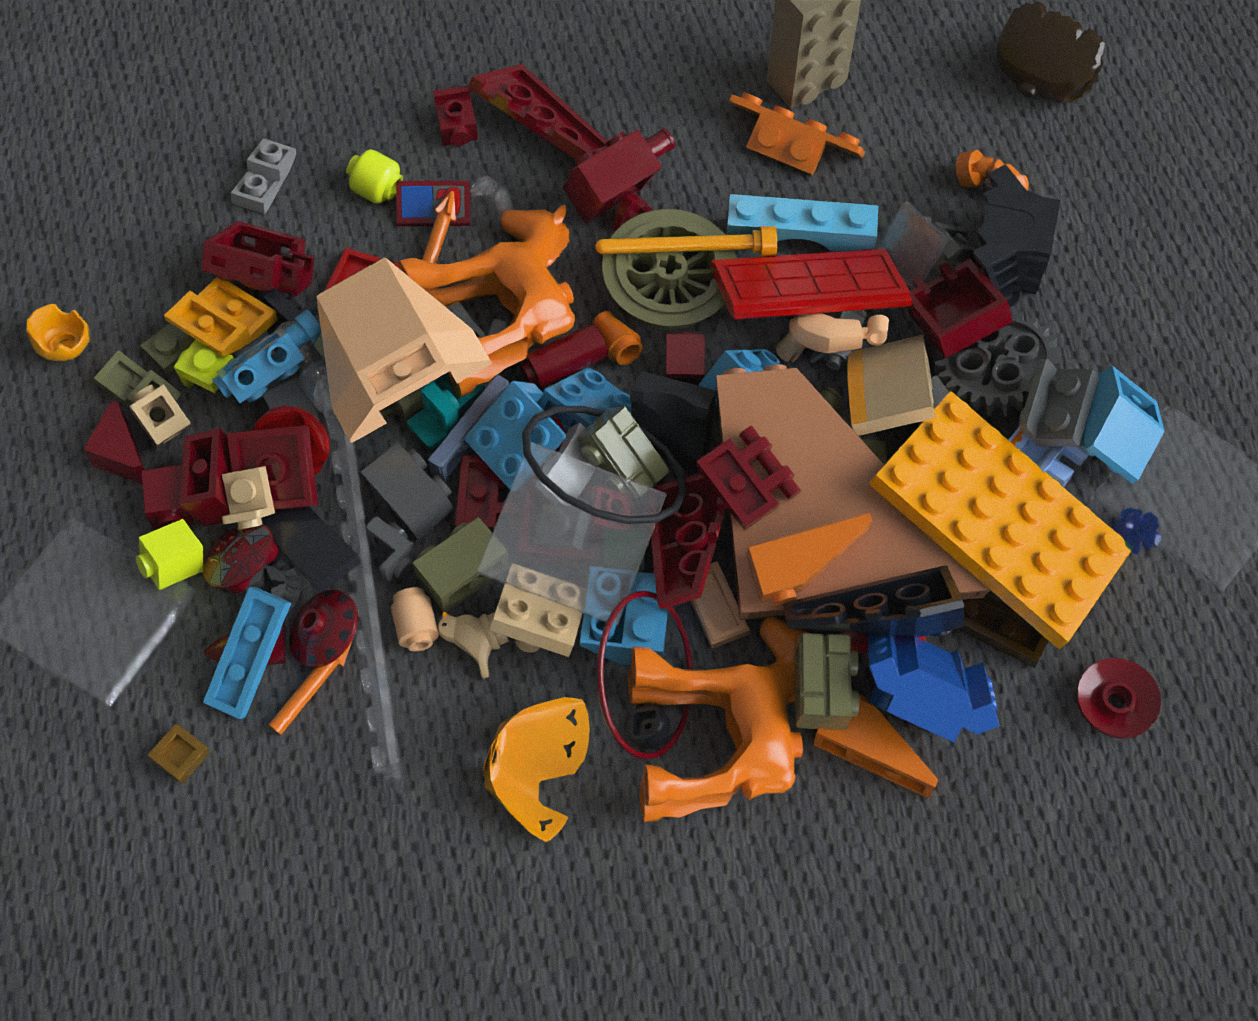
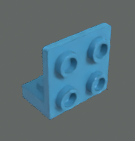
M589 367L544 389V395L538 404L544 411L555 406H587L603 411L625 406L631 414L630 395L619 390L607 381L600 372ZM560 413L550 416V418L560 419L566 433L569 428L578 423L587 428L598 418L597 416L585 413Z
M512 381L464 437V440L512 492H520L535 474L523 455L522 432L532 417L544 411L537 404L544 394L534 383ZM550 417L539 421L530 434L531 453L540 468L566 439V434Z

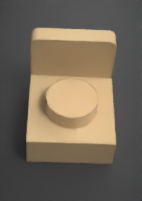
M266 466L222 474L230 514L222 516L223 525L237 522L238 529L251 528L263 525L261 518L275 513Z

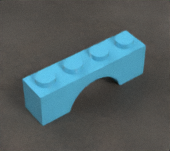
M730 194L726 235L752 234V230H759L760 226H776L777 242L787 239H805L817 242L828 248L831 252L870 250L875 248L877 239L878 205Z

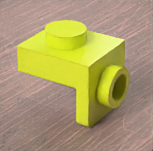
M195 339L190 347L180 354L174 369L184 386L191 388L195 383L215 393L219 388L212 379L218 376L217 371L227 365L234 356L229 354L222 357Z

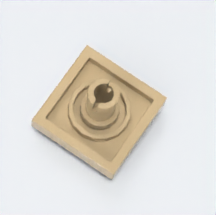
M512 564L489 631L515 639L517 647L524 652L532 653L538 651L539 648H543L569 657L584 611L587 589Z

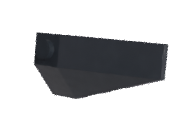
M947 565L801 598L783 604L788 628L923 637L927 635L943 636L949 634L953 629L964 627L963 599Z

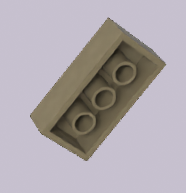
M775 0L766 81L790 109L801 103L804 105L811 103L818 94L829 88L836 89L840 87L848 78L861 0Z

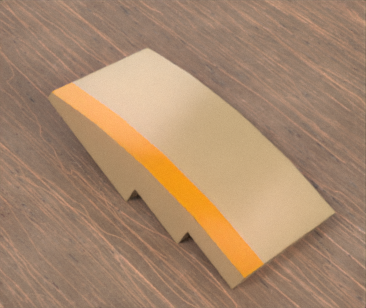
M924 335L873 346L848 354V393L851 425L853 431L858 436L935 418L933 386Z

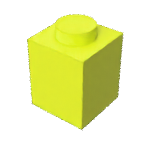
M184 519L139 537L140 555L136 556L137 566L141 574L145 578L150 577L159 590L203 572V546Z

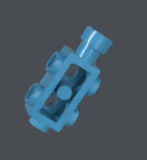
M308 309L296 316V322L285 330L279 328L271 335L265 336L258 344L239 357L231 359L227 365L217 371L218 376L212 380L225 398L233 394L239 403H242L244 400L252 402L268 390L266 385L278 377L280 380L286 379L300 368L298 363L305 358L299 348L309 341L313 344L322 334L320 324ZM278 347V350L274 354H271L272 350ZM246 370L244 375L238 376L241 371Z

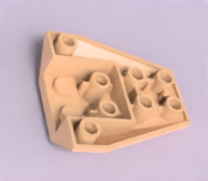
M387 258L377 261L316 296L331 405L351 443L386 424L380 410L450 371L455 381L459 383L492 364L473 329Z

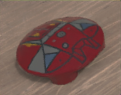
M263 524L245 529H238L237 526L226 532L215 542L205 558L203 576L206 582L215 588H227L233 594L244 591L249 586L251 578L265 564L272 562L278 555L279 547L274 543L271 530Z

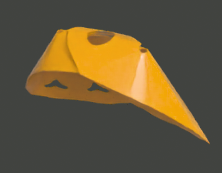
M562 697L525 708L500 723L485 760V788L531 834L544 842L551 840L560 832L566 824L568 816L543 806L539 801V783L543 780L572 775L584 761L588 749L590 726L588 712L582 699ZM573 709L576 711L574 715L577 721L576 726L566 718ZM575 741V745L571 748V757L568 758L563 746ZM496 750V758L492 763L494 752ZM552 819V822L545 826V831H542L539 821Z

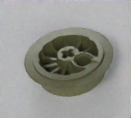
M660 209L645 212L631 218L620 226L610 239L725 234L714 223L697 214L676 209ZM735 250L694 251L697 255L687 261L685 259L687 251L603 254L602 272L610 295L632 318L652 328L677 330L699 323L712 316L724 306L725 301L713 276L711 262L712 260L736 259L737 256ZM704 263L708 264L710 268L694 270ZM641 265H646L650 268L647 272L636 271V269L641 268ZM711 281L709 287L698 283ZM657 293L654 300L647 299L651 295ZM689 293L696 295L695 299ZM675 296H678L683 304L676 303ZM664 297H668L669 305L661 304Z

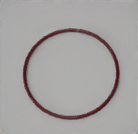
M637 591L624 597L615 606L604 626L597 657V685L602 712L614 739L630 755L648 760L664 755L677 742L686 724L689 704H686L680 723L670 741L664 747L652 753H642L630 747L620 736L612 721L606 701L603 676L605 647L610 629L618 613L631 600L648 597L657 601L656 593ZM667 607L665 609L673 618L683 642L687 669L693 670L691 649L686 631L673 607Z

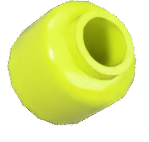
M372 149L363 152L360 156L354 155L346 169V174L350 175L349 186L351 191L375 204H380L385 200L391 201L396 196L397 181H403L399 164Z

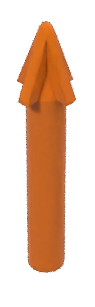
M450 191L433 211L437 216L422 258L424 261L437 263L450 221H456L453 191Z
M351 643L335 661L326 666L314 668L268 724L272 730L282 735L338 664L344 666Z

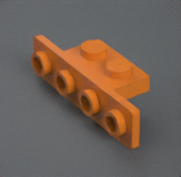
M743 92L741 97L731 94L729 102L733 106L759 116L746 146L749 150L812 176L827 144L859 158L864 156V149L858 146L860 140L849 134L840 132L839 136L836 137L826 133L827 126L812 119H807L806 124L794 120L795 113L775 105L772 111L761 106V99Z

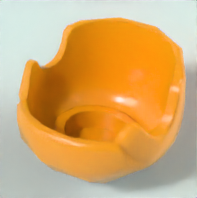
M48 304L34 310L26 320L28 339L35 352L45 359L52 361L72 360L80 356L90 342L89 326L76 310L66 313L61 311L56 304Z

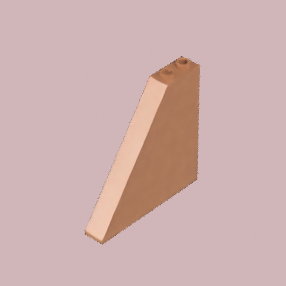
M776 364L764 367L763 371L747 372L743 368H733L724 371L723 375H716L715 389L717 391L716 399L721 444L731 439L739 451H741L747 445L739 435L749 426H753L760 437L765 436L773 446L771 448L772 453L782 466L788 465L795 475L792 479L801 489V492L791 500H788L780 489L771 492L779 503L778 508L745 531L728 510L740 620L785 616L783 604L773 605L771 600L761 603L747 558L749 547L867 513L871 514L873 520L868 531L804 590L796 593L797 599L944 565L948 566L963 600L984 598L990 591L988 587L868 484L883 468L884 464L797 368L787 369L785 365ZM758 460L749 463L761 480L769 476Z

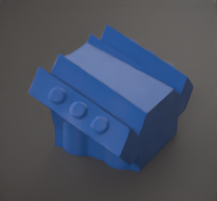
M867 633L869 666L876 682L868 699L869 702L888 713L955 743L961 728H965L975 734H980L1000 726L993 685L987 675L983 662L964 668L958 650L950 653L916 636Z

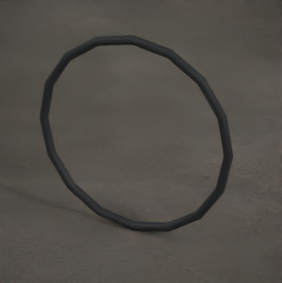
M555 406L535 414L523 430V455L538 480L563 501L594 517L624 524L657 523L678 512L687 494L684 471L671 451L641 426L639 427L651 444L663 453L676 472L679 493L671 507L655 515H620L596 509L568 495L543 473L531 453L530 434L537 423L560 413H585L599 417L605 412L603 410L587 406Z

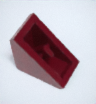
M118 401L109 404L83 450L93 467L143 484L142 471L145 470L127 419Z

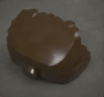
M1037 1L1034 4L1025 3L1021 7L1013 9L998 40L997 61L1002 71L1018 84L1017 89L1030 98H1035L1036 95L1059 103H1072L1076 99H1081L1084 94L1091 92L1093 85L1099 81V73L1104 62L1102 56L1105 43L1097 37L1094 30L1088 29L1083 32L1079 22H1073L1070 16H1061L1060 12H1047L1046 6Z

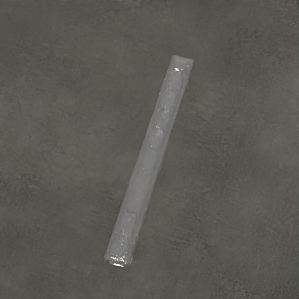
M333 411V417H327V426L330 440H337L338 450L331 451L335 475L341 474L343 485L336 486L339 508L346 509L348 519L341 521L343 541L347 545L351 544L352 550L361 561L358 566L348 572L349 581L356 580L358 593H352L350 597L356 604L358 617H361L363 629L355 632L359 655H366L368 668L361 669V679L364 693H371L373 707L366 708L369 732H377L378 746L371 747L372 761L375 773L382 772L386 784L402 782L403 774L371 547L365 528L367 526L356 441L353 443L349 441Z

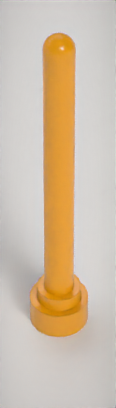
M760 226L759 230H752V234L600 239L596 242L595 248L600 254L752 249V252L759 253L760 257L776 256L777 231L776 226Z

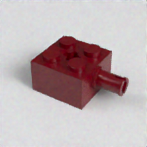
M662 128L646 140L638 129L627 136L624 131L620 132L605 143L607 147L598 154L593 149L575 161L577 165L568 172L570 177L562 188L586 223L618 205L626 194H636L649 184L662 168L657 158L675 148V141L667 129Z

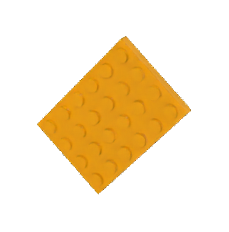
M950 391L934 409L935 418L923 421L868 484L1054 646L1061 649L1069 642L1133 547L1088 507L1062 487L1058 481L1045 471L1042 472L1041 468L971 409L967 403Z

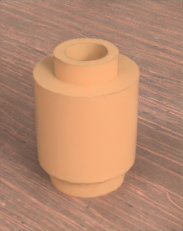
M418 587L407 588L397 592L392 598L391 613L399 645L409 648L410 651L414 652L430 648L433 645V641L439 637L430 597L426 596L424 590Z

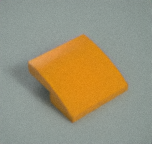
M217 277L198 295L189 291L164 315L166 321L222 357L250 344L278 320L274 309L229 281L220 280Z

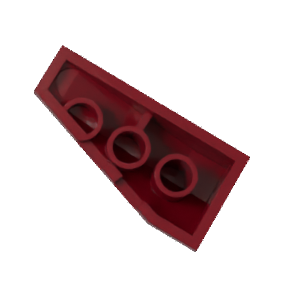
M702 473L685 478L687 494L678 512L657 523H649L657 603L660 609L695 600L702 596L726 511L725 504ZM677 480L652 487L646 492L649 515H655L673 505L679 493Z

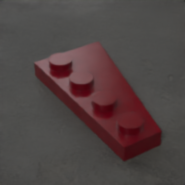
M523 64L472 76L468 86L470 90L575 160L593 149L598 154L607 147L605 145L607 140Z

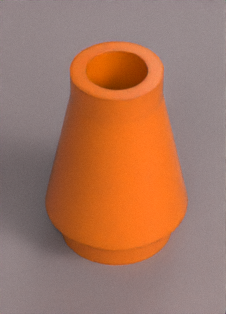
M603 311L595 317L593 324L597 327L605 341L609 359L617 362L619 365H627L635 361L643 348L640 336L618 320L610 311Z

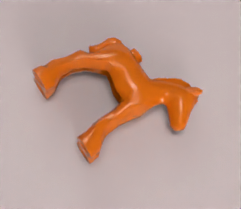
M561 205L554 213L545 209L505 210L500 218L503 232L521 242H500L467 260L451 264H436L417 258L397 261L398 268L445 307L456 301L463 304L473 299L497 295L502 305L515 314L510 325L501 332L481 338L477 337L491 360V365L459 383L455 381L450 371L447 372L457 397H463L472 393L476 385L491 381L505 368L526 359L528 349L534 343L544 344L546 340L566 334L572 329L575 321V315L569 304L574 302L572 290L567 282L558 284L547 269L548 266L555 262L570 242L569 229L562 222L566 215V205ZM471 279V280H469V281L460 283V284L455 285V286H452V287L438 288V287H442V286H446V285H450V284H454V283H457V282H461V281H464V280Z
M774 616L766 618L760 626V637L776 659L774 664L767 666L738 664L727 668L710 670L681 669L670 665L650 647H632L631 667L628 666V692L631 704H707L722 707L726 714L727 729L737 749L731 759L721 769L702 777L680 778L660 766L645 764L639 788L640 812L643 823L658 821L663 817L680 818L700 809L726 806L732 796L741 790L750 801L756 796L783 793L792 787L796 778L794 774V758L802 757L803 743L801 733L791 732L786 705L789 702L795 701V645L799 635L809 632L803 629L788 628L786 621Z

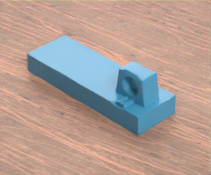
M257 587L248 588L203 703L235 718H245L291 602Z

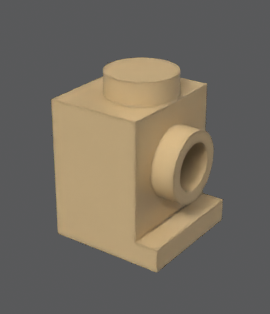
M151 384L132 396L135 403L130 405L129 410L156 449L190 427V421L164 384L157 389ZM153 409H161L165 413V418L161 422H155L150 418V412Z

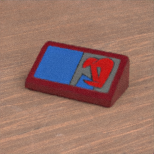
M397 181V226H433L437 216L433 211L450 191L454 192L456 221H450L449 226H470V182Z

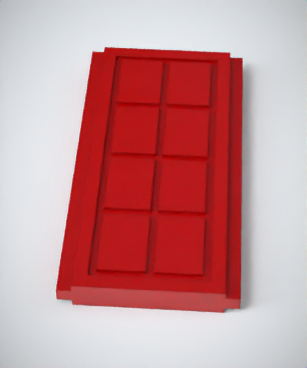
M884 249L712 260L711 262L715 281L729 313L734 319L908 307L912 304V298L910 297L907 285L887 250Z

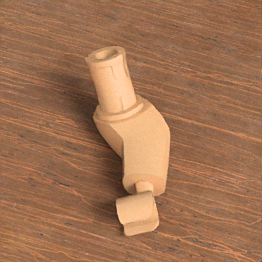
M824 313L796 315L790 320V331L778 343L776 351L778 356L784 361L789 362L791 359V362H794L806 347L817 352L834 353L862 348L863 339H867L871 345L880 346L887 339L889 319L884 315H874L868 319L867 327H861L859 320L833 318Z

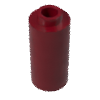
M591 323L527 353L526 359L523 360L524 364L520 365V370L526 383H534L541 390L608 358V350L601 333Z

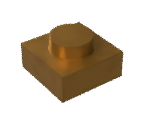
M176 723L147 756L180 784H183L211 752L207 746Z

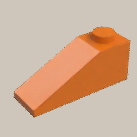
M867 513L749 547L747 558L761 603L771 600L773 605H781L797 599L796 593L804 590L868 531L873 521L871 514Z
M859 694L858 716H852L847 729H818L813 743L814 746L928 799L933 793L938 778L875 706L869 704V701L864 696Z

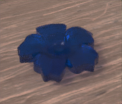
M1130 507L1122 510V519H1117L1111 529L1124 538L1125 545L1131 550L1130 553L1138 554L1142 545L1145 549L1158 547L1161 540L1160 534L1156 532L1159 528L1158 517L1152 512H1147L1142 516L1140 509Z

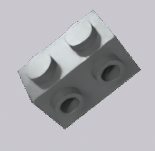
M397 441L363 469L361 473L371 487L419 540L455 510L447 498L452 491L438 475L431 479L426 474L424 469L428 465L414 448L407 452Z

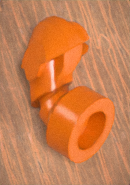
M979 150L961 152L956 162L957 178L964 188L980 187L989 178V172L1005 164L1000 159L994 162V157H984ZM1006 164L1025 189L1028 190L1029 182L1026 175H1021L1011 164Z

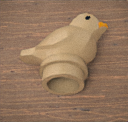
M446 611L443 612L442 619L438 624L439 635L444 640L456 644L473 657L479 666L482 679L488 678V658L491 650L500 649V645L509 642L507 636L489 631L495 612L489 615L484 613L479 618L473 615L454 617L450 616Z

